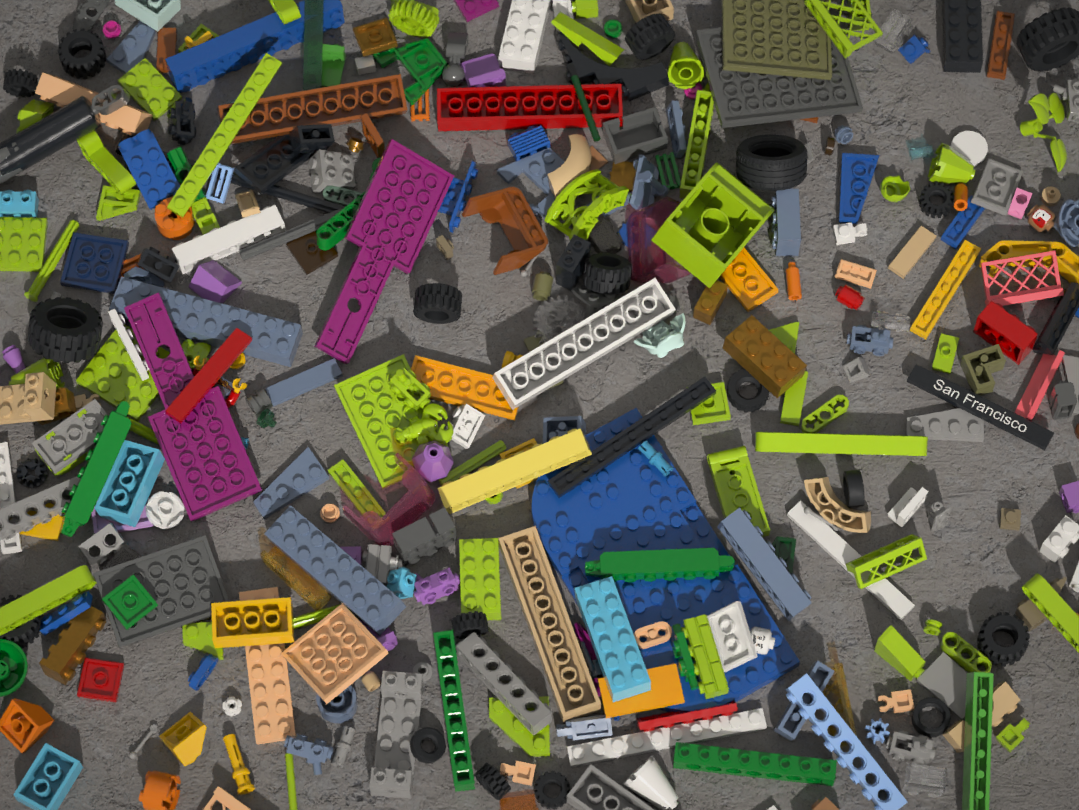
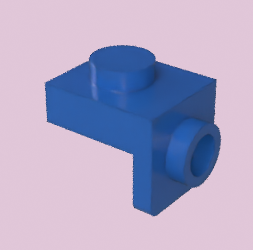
M916 35L898 49L910 64L916 61L924 52L929 53L931 51L927 47L929 43L923 37L919 38Z

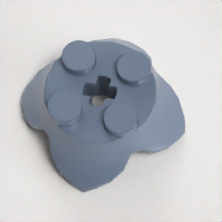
M1072 199L1066 200L1061 206L1057 219L1054 222V227L1058 230L1061 237L1073 247L1079 244V199L1076 201Z

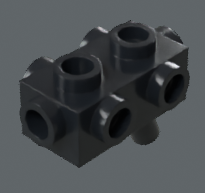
M186 97L184 101H175L167 113V117L171 119L168 134L172 135V140L177 141L179 145L190 143L196 136V127H194L196 113L193 111L192 99Z

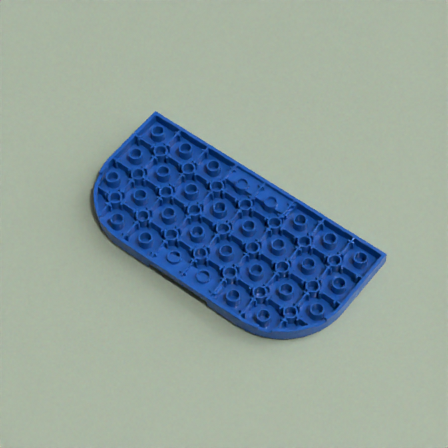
M634 408L585 435L591 452L643 418L638 409ZM654 435L647 439L648 443L657 452H661L663 454L662 457L674 468L666 477L654 465H651L649 463L650 460L638 450L639 446L642 447L640 444L560 498L549 486L548 480L575 462L542 475L536 481L532 496L533 526H536L546 556L575 602L574 588L601 580L600 577L585 575V562L600 560V555L603 552L715 548L718 550L719 555H729L697 506L696 499ZM735 563L733 570L719 572V576H716L714 579L696 577L693 580L676 578L672 581L656 579L655 581L648 582L644 579H639L635 582H625V580L614 582L633 634L639 628L661 621L668 623L671 628L675 624H680L683 627V620L695 618L704 614L708 616L736 601H740L749 630L751 631L753 627L769 629L772 632V637L775 638L774 648L769 649L766 655L757 654L758 657L728 672H724L729 687L727 694L705 699L704 694H700L698 689L691 690L689 682H685L684 676L680 677L679 674L685 703L658 708L660 710L684 713L696 709L729 704L732 701L737 702L799 667L800 661L739 566L735 565ZM673 628L671 638L667 642L647 649L639 648L646 669L676 664L678 669V658L675 659L672 647H674L673 641L675 640ZM659 631L658 634L664 636L665 632ZM641 637L639 640L641 642H645L647 639L645 637ZM696 675L697 683L700 682L698 675Z

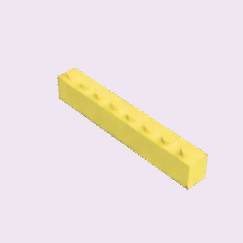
M581 428L572 429L561 437L555 436L549 442L536 444L530 450L517 452L511 458L500 459L492 466L481 467L473 474L462 475L460 479L454 482L448 481L442 487H439L438 491L445 509L449 514H452L486 498L495 496L498 493L592 455V452Z

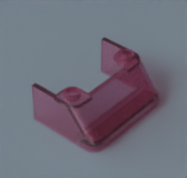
M665 197L633 212L629 216L627 231L629 261L632 263L631 280L638 283H647L656 278L658 283H671L691 274L681 265L673 262L666 264V252L651 241L666 219L681 202Z
M398 452L395 454V462L405 471L402 476V483L409 491L382 518L374 511L365 512L359 518L346 505L343 507V514L379 546L388 545L392 547L394 545L392 533L418 521L435 502L433 490L420 473Z

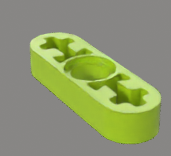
M836 395L809 414L802 421V432L817 433L848 410V398L844 395ZM837 401H838L839 403H842V402L844 403V404H843V408H842L841 406H838L837 408H835L836 405H837ZM827 411L831 416L829 419H822L820 413ZM815 419H817V422L814 424L813 429L811 427L806 428L807 423L812 424L815 422Z

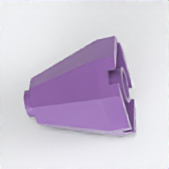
M436 441L420 444L412 458L416 475L429 482L446 478L454 464L449 447Z

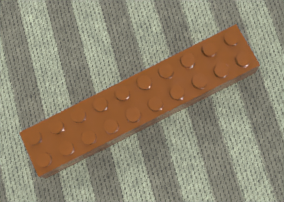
M401 74L260 98L231 144L287 135L299 125L331 124V126L361 122V116L366 113L371 120L406 114L408 109ZM234 103L218 106L217 111L220 124Z

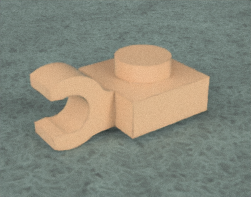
M516 761L515 766L501 763L499 773L504 776H513L512 782L532 786L536 765Z

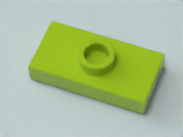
M941 333L932 370L947 374L951 373L959 342L958 337Z

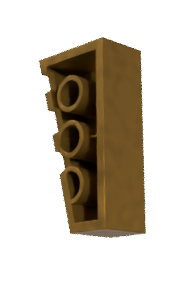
M91 606L69 620L70 627L63 629L59 634L58 644H52L48 650L49 655L47 659L42 658L39 662L46 676L64 685L74 678L76 667L78 664H82L86 657L85 652L89 647L93 646L96 634L106 624V617L102 611Z

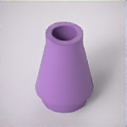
M16 345L9 346L2 351L3 359L11 366L15 373L26 368L20 349Z

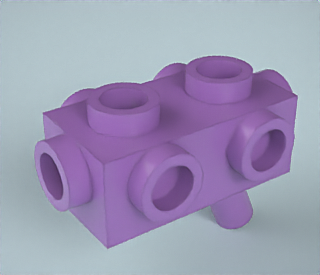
M450 567L425 578L415 573L417 575L416 582L414 583L416 591L413 593L417 602L421 601L423 605L427 603L433 604L437 599L445 595L451 596L455 591L459 590V577L457 573H452Z

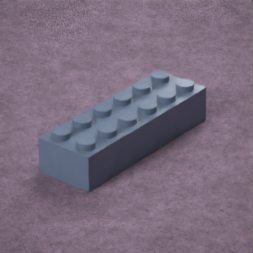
M738 508L723 519L717 528L789 621L812 603L810 601L811 596L805 589L802 590L799 587L797 577L787 571L785 561L775 555L773 545L769 541L765 542L760 528L757 525L754 527L750 522L751 517L748 512Z

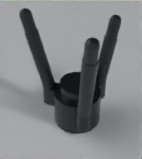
M578 640L591 678L602 677L603 674L598 660L591 661L585 643L583 641L580 643Z

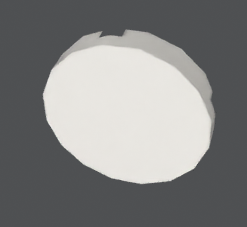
M974 131L958 133L951 143V147L969 160L973 166L982 162L988 152V144L985 138Z
M159 491L153 494L147 501L145 508L146 516L156 527L171 529L177 526L183 519L184 504L176 494Z

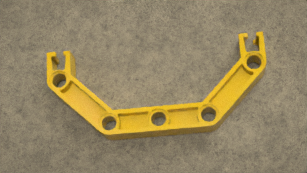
M1003 240L997 242L980 259V263L992 260L1056 251V254L1059 255L1056 256L1059 274L1070 284L1071 282L1079 284V256L1061 242ZM1051 255L1044 256L1040 263L1045 267H1050L1052 264ZM1026 259L1022 267H1033L1036 263L1031 259ZM1007 262V264L1005 265V267H1006V266H1014V267H1017V266H1016L1015 264H1013L1012 262ZM989 265V275L993 278L999 269L994 265Z

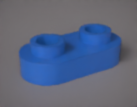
M209 654L201 659L198 670L196 672L193 671L188 678L190 688L195 691L201 688L217 665L218 658Z

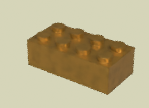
M753 315L726 336L722 347L776 398H779L802 378L807 367L797 355Z

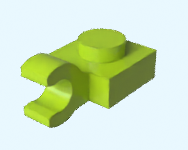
M1024 718L1015 727L1009 724L995 739L1008 752H1011L1024 740L1025 737L1021 733L1029 727L1030 723Z

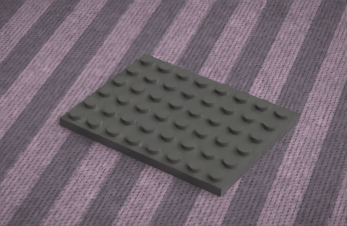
M722 27L696 30L695 32L721 128L857 113L863 110L848 57H843L832 40L831 80L722 70Z

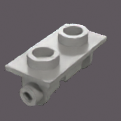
M938 501L932 504L928 520L932 524L931 532L935 529L940 530L947 525L951 506L946 509Z

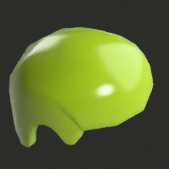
M887 176L881 181L879 189L886 200L899 202L908 195L910 184L908 181H902L900 176Z

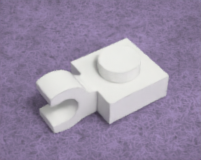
M852 222L833 225L836 245L855 242V237L867 235L866 223L855 227L852 226Z

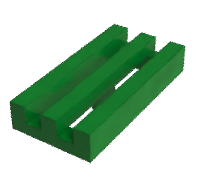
M671 152L669 155L662 154V156L655 155L661 184L666 186L661 161H664L669 185L666 187L669 190L680 188L681 181L674 153ZM668 160H671L676 184L673 183Z

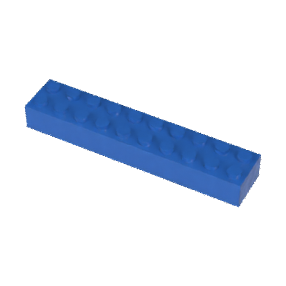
M303 0L296 3L301 18L284 25L275 12L166 58L169 76L179 94L188 92L198 85H205L210 80L221 78L225 74L237 71L245 65L254 64L262 59L266 53L272 56L276 52L289 49L292 45L299 42L303 43L313 36H319L325 33V31L340 27L345 23L340 0Z

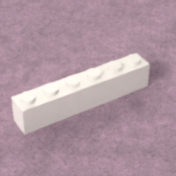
M276 205L263 208L260 211L261 213L244 217L238 221H231L221 228H214L209 233L195 236L188 242L178 243L172 248L177 264L180 266L182 275L197 269L201 264L212 260H219L285 232V224Z

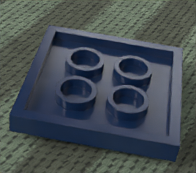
M73 232L60 281L61 286L115 294L129 246L128 240Z

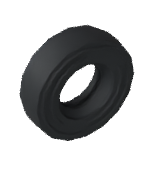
M421 728L411 737V753L420 762L434 763L445 753V738L435 728ZM424 738H429L434 742L435 748L433 752L428 753L422 749L421 742Z

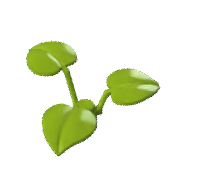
M1051 93L1048 99L1045 94H1037L1028 101L1034 109L1037 118L1021 122L1020 131L1023 136L1033 135L1034 138L1051 139V152L1057 171L1060 172L1067 159V152L1063 141L1056 139L1055 136L1039 134V132L1043 129L1042 124H1047L1049 119L1053 117L1056 124L1063 122L1065 117L1064 106L1057 93Z

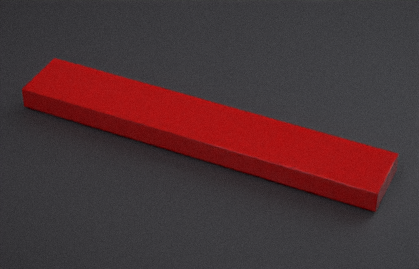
M236 328L165 410L166 414L181 424L252 342V337Z

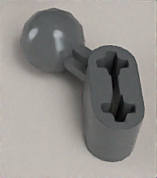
M449 33L446 57H450L449 64L442 71V79L447 85L458 86L465 78V71L460 66L461 58L465 59L468 33Z

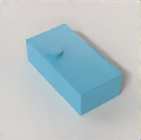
M124 440L94 508L101 518L136 527L165 460L159 449Z

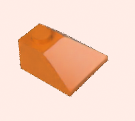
M14 698L0 719V731L23 754L47 733L54 719L41 706Z

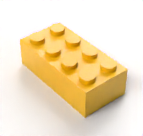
M291 597L211 603L212 641L215 648L294 643L293 604Z

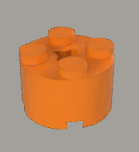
M170 197L156 205L155 220L158 230L163 237L182 240L190 235L195 223L192 209L190 207L183 218L167 209L168 204L173 198Z
M156 770L148 771L145 777V788L139 794V801L143 802V808L145 810H174L180 795V790L177 789V784H181L180 777Z

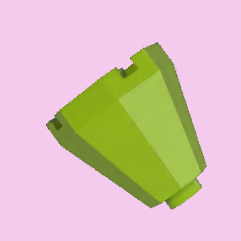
M941 143L935 151V154L938 155L932 158L928 180L934 183H967L969 179L972 180L975 175L973 164L948 144Z

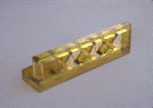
M274 546L268 553L265 550L260 553L262 562L315 611L320 610L331 600V596L278 547Z
M837 663L831 668L835 671L833 673L835 681L831 686L827 684L826 688L828 691L826 692L824 689L822 693L826 698L830 691L838 695L839 700L835 705L832 703L831 705L842 715V719L856 735L843 664ZM828 726L829 735L834 736L837 731L836 728L833 731V726ZM842 741L840 747L849 745L847 742Z

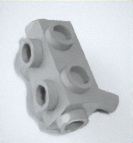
M1079 78L1068 80L1066 87L1055 84L1053 92L1062 94V100L1066 101L1067 121L1079 123Z
M894 731L893 736L888 737L886 749H890L889 755H892L894 760L904 761V759L912 760L914 765L924 766V763L928 764L930 759L933 760L936 748L933 747L934 741L929 740V737L924 735L912 736L906 731ZM902 745L904 749L897 748V746Z

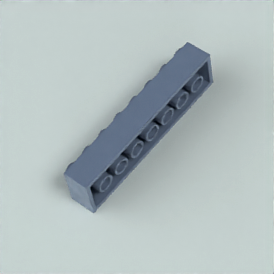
M291 505L264 533L271 543L337 600L343 603L379 636L406 608V605L398 596Z

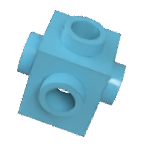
M404 567L391 570L387 578V588L400 599L413 597L414 583L416 582L417 575Z

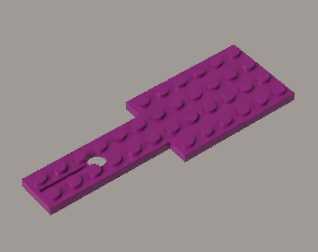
M393 139L389 140L344 237L360 248L314 347L345 364H349L393 266L406 274L411 272L454 178L453 174ZM351 298L358 300L360 309L356 313L348 309L347 303Z
M158 292L124 307V310L166 410L195 376L162 297ZM161 345L170 347V355L165 359H160L156 355L158 347ZM219 386L210 389L181 424L167 415L165 410L148 417L190 521L193 522L263 490Z

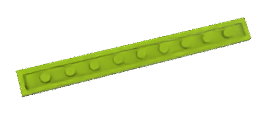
M268 53L265 54L168 204L167 209L182 218L185 216L281 67V61Z

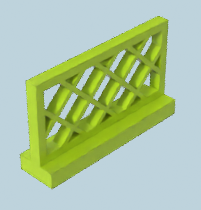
M805 0L804 4L844 58L851 56L853 51L879 38L883 34L859 0H850L855 4L854 8L843 6L844 0H842L841 5L833 4L831 0H829V3L821 0ZM829 8L839 9V16L831 15ZM842 10L852 12V19L841 17ZM855 13L863 15L865 18L864 22L854 20ZM840 21L850 23L849 30L841 29L839 26ZM852 24L863 26L862 33L851 31ZM865 27L872 28L876 33L873 35L864 34ZM850 35L861 37L860 42L853 45L849 39Z

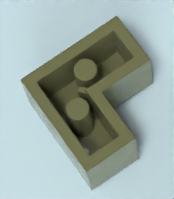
M999 344L963 355L960 365L971 391L979 396L993 392L995 381L991 373L1003 370L1006 359Z

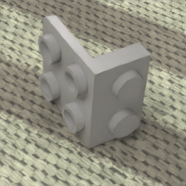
M319 149L309 159L310 183L314 193H320L327 185L349 189L355 187L353 158L350 154Z

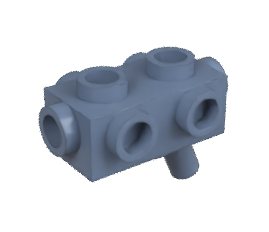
M858 325L852 326L851 333L847 334L846 344H850V350H854L856 354H864L867 351L873 352L875 356H883L884 353L888 354V350L893 348V337H890L891 330H886L882 327L874 329Z
M303 734L287 735L284 747H287L286 753L306 758L307 763H313L314 775L322 774L321 762L325 763L327 758L331 759L334 747L326 745L327 741L322 739L308 740V736Z

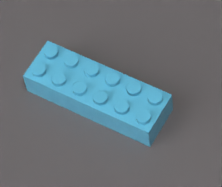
M611 576L574 588L576 602L612 701L616 702L651 691V680L613 577Z

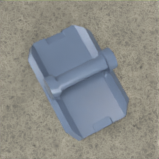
M639 154L638 159H635L633 162L636 172L632 192L627 194V200L642 216H646L652 212L654 197L666 196L669 189L657 181L659 171L655 165L646 160L647 158L644 155Z

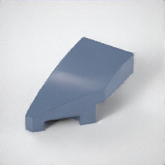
M134 267L124 273L125 278L164 287V281L142 268Z

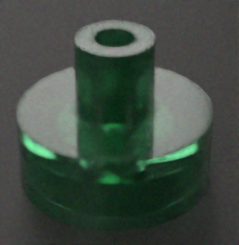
M268 408L263 410L258 416L256 424L261 428H266L267 426L273 428L277 423L273 420L275 414Z

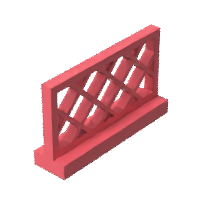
M1056 251L980 263L986 306L991 300L1004 306L1064 296L1063 288H1061ZM1051 255L1052 264L1049 268H1046L1040 262L1044 256ZM1026 259H1031L1036 263L1030 272L1022 267ZM1007 262H1012L1017 266L1012 274L1003 269ZM994 265L999 269L993 278L987 274L986 266ZM1038 265L1046 270L1041 279L1032 274ZM1019 268L1028 274L1023 282L1014 277ZM1001 271L1009 276L1004 286L995 280ZM1048 273L1055 277L1056 285L1048 286L1043 282ZM1030 276L1038 281L1034 289L1024 285ZM1012 279L1020 284L1016 292H1011L1006 288ZM994 282L1001 287V290L997 295L990 296L989 288Z

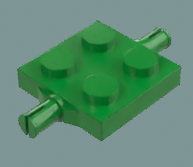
M675 624L672 626L675 634L672 650L675 659L678 658V671L680 677L684 676L685 682H689L691 690H695L699 686L684 631L682 632L680 624Z

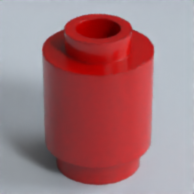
M848 285L840 286L835 294L837 296L836 301L851 310L853 308L858 310L865 297L861 296L862 293Z

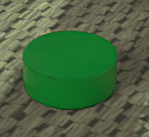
M612 19L605 23L604 34L608 38L614 39L621 35L622 25L619 21Z

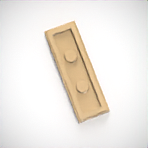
M920 226L891 262L888 269L904 279L937 236L923 226Z

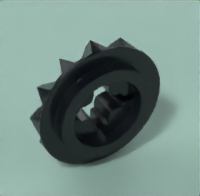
M28 458L26 461L21 462L17 468L16 477L24 487L35 488L46 480L47 468L43 461L41 462L37 458ZM27 468L31 470L35 469L37 477L31 474L27 476L29 474Z

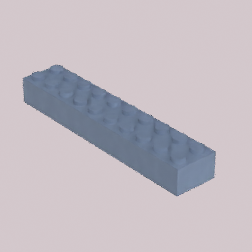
M121 276L109 311L115 309L117 314H122L126 323L130 324L124 307L159 292L178 337L191 339L199 343L204 342L219 348L232 332L238 328L252 337V342L242 352L244 355L288 367L292 366L303 335L300 324Z

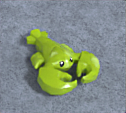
M432 403L423 409L421 419L418 416L409 419L412 425H409L404 430L399 427L396 428L395 437L400 443H404L406 438H417L418 444H424L429 442L427 439L429 437L433 441L445 444L452 439L454 433L453 426L448 421L447 430L444 429L445 424L443 423L438 432H435L438 424L436 420H443L438 414H441L445 420L448 419V414L442 406Z

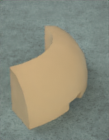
M569 135L571 150L567 160L558 169L547 174L549 187L555 199L570 182L590 171L589 167L592 161L591 150L586 137L583 135Z
M829 477L804 480L810 502L814 504L825 520L850 532L867 533L870 531L871 511H859L848 508L833 492Z

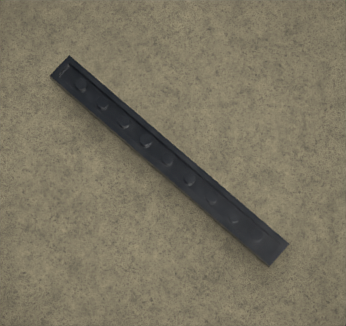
M704 376L593 450L592 455L578 460L548 480L549 486L558 498L562 497L715 395V388Z

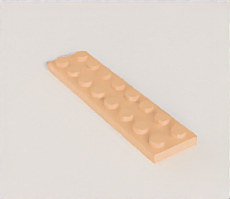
M278 587L239 592L240 601L279 598ZM285 643L245 646L257 745L285 741L287 735H296L288 665L286 659L281 654L285 650Z

